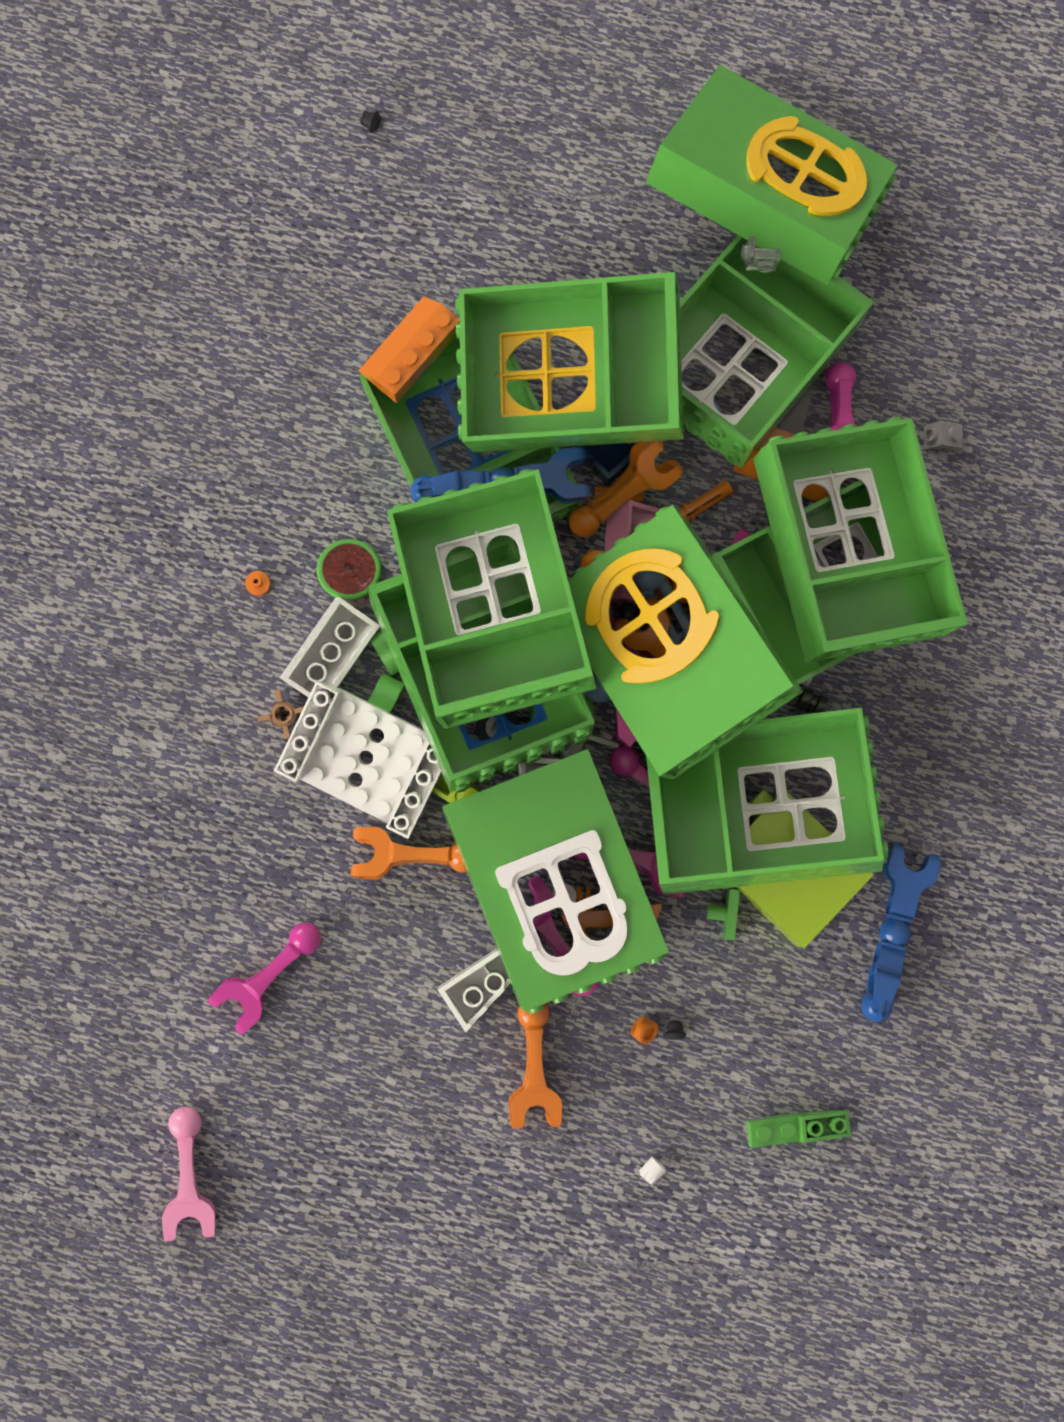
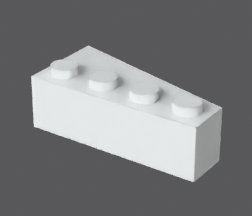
M497 948L438 987L439 993L465 1033L510 984Z

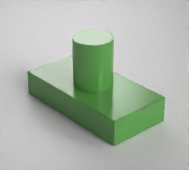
M727 889L725 906L708 904L706 910V919L724 921L722 938L726 940H735L740 894V890Z

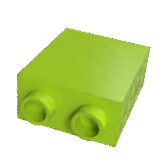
M763 788L748 804L774 802L777 799V794L775 793L772 796ZM787 792V797H788L789 799H791V800H795V799ZM806 809L803 811L805 835L808 839L825 838L831 835ZM783 811L750 816L749 827L752 844L764 845L791 842L795 839L791 812ZM862 873L735 888L740 890V893L795 946L805 949L874 874Z

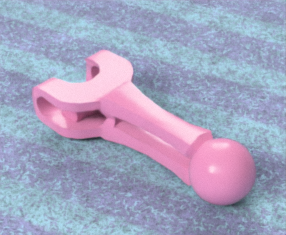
M191 1107L176 1109L171 1114L168 1122L171 1134L178 1139L180 1182L177 1197L168 1203L162 1215L163 1237L166 1242L175 1240L178 1223L186 1217L196 1218L200 1222L204 1237H214L215 1206L210 1199L200 1194L195 1178L193 1148L195 1136L201 1129L202 1121L200 1114Z

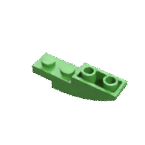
M848 1110L771 1115L762 1119L746 1121L748 1144L751 1148L799 1141L807 1143L851 1137Z

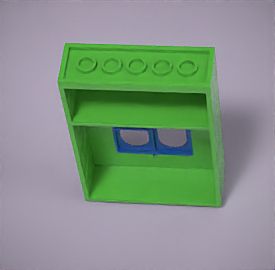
M457 335L398 403H395L367 378L359 374L363 389L410 488L413 481L423 475L435 477L445 474L436 452L454 442L462 441L458 435V426L462 424V415H459L458 406L453 396L454 389L457 386V375L461 374V364H458L456 355L457 349L460 348V339L457 338ZM513 352L507 361L506 368L508 371H522ZM527 380L508 382V393L518 404L530 410H541ZM428 397L441 399L447 406L456 425L454 432L434 441L429 440L417 414L420 402ZM466 446L473 463L460 472L488 470L490 473L499 467L508 468L513 471V467L547 463L560 448L506 450L485 459L482 458L479 452L473 453ZM568 468L566 470L568 480L573 484H577ZM545 494L553 523L570 516L574 509L583 506L584 501L563 504L552 495ZM462 546L452 549L448 556L468 549V547Z
M503 535L494 538L488 544L487 557L489 565L493 569L517 563L521 559L513 539L509 536ZM468 548L447 556L446 567L453 591H460L482 584L483 579L478 559L472 549ZM518 573L499 578L495 581V588L504 618L508 619L533 611V603L525 574ZM402 574L368 586L371 607L450 792L455 790L457 793L466 791L471 788L470 784L477 781L481 783L488 782L495 778L494 774L502 771L505 774L513 772L519 768V764L528 762V764L535 763L542 759L541 755L549 752L554 755L565 750L566 745L571 743L579 745L589 740L588 736H591L595 721L582 693L534 705L535 716L525 725L511 723L504 713L496 715L494 717L497 723V730L488 740H475L468 734L464 724L444 729L435 717ZM479 596L457 603L456 607L462 629L475 628L489 624L492 621L487 597Z

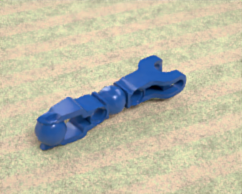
M583 448L559 449L547 463L513 467V471L508 468L499 467L490 473L488 470L467 472L454 471L435 477L423 475L414 480L410 488L412 500L418 502L420 498L441 496L448 490L459 491L467 489L474 483L485 484L493 482L495 478L500 476L511 477L518 475L519 472L526 469H539L545 494L552 495L557 501L568 504L586 501L592 496L588 485L573 484L566 475L568 468L581 465L585 461L586 451Z
M896 843L889 847L887 863H884L883 866L884 874L891 884L884 918L887 919L881 924L879 929L882 941L877 943L871 968L868 972L866 995L861 1001V1009L864 1016L872 1022L885 1021L893 1012L892 1001L901 982V973L907 949L904 946L911 938L909 924H913L921 892L937 881L941 862L938 855L930 854L924 858L920 869L913 872L904 863V847Z

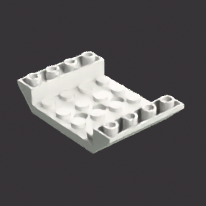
M316 681L274 772L294 782L302 780L388 823L387 829L408 839L438 780L441 770L423 729L343 689ZM378 728L383 731L384 739L381 742L372 739L371 732L373 729ZM367 750L373 754L372 763L366 764L361 760L362 751ZM356 772L362 776L363 782L361 785L356 786L351 783L350 776L352 773Z

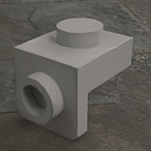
M941 420L925 425L924 449L930 450L937 447L951 450L962 449V424Z

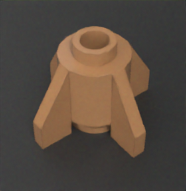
M277 689L275 694L278 703L271 709V714L258 716L257 719L258 722H273L283 728L284 737L287 740L291 736V728L296 725L304 707L295 708L287 703L281 689ZM289 712L290 715L287 716V720L284 721L282 719L283 713Z

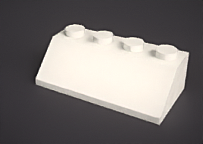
M336 597L284 670L280 679L308 698L316 681L338 687L379 628V625L340 597Z

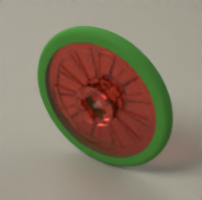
M343 539L330 544L322 552L317 563V576L324 590L333 597H340L348 601L358 600L369 594L368 586L379 582L381 563L376 552L366 543L355 539ZM347 566H351L353 568V571L351 573L345 571Z

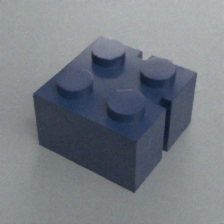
M638 442L575 446V448H583L586 451L584 462L588 466L593 464L592 471L608 486L629 466L631 449Z

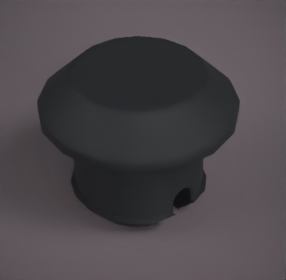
M363 112V116L360 118L361 125L367 127L370 133L376 131L381 120L379 112Z
M672 1020L667 1023L668 1032L664 1033L667 1039L681 1040L686 1036V1033L683 1032V1023L681 1021Z

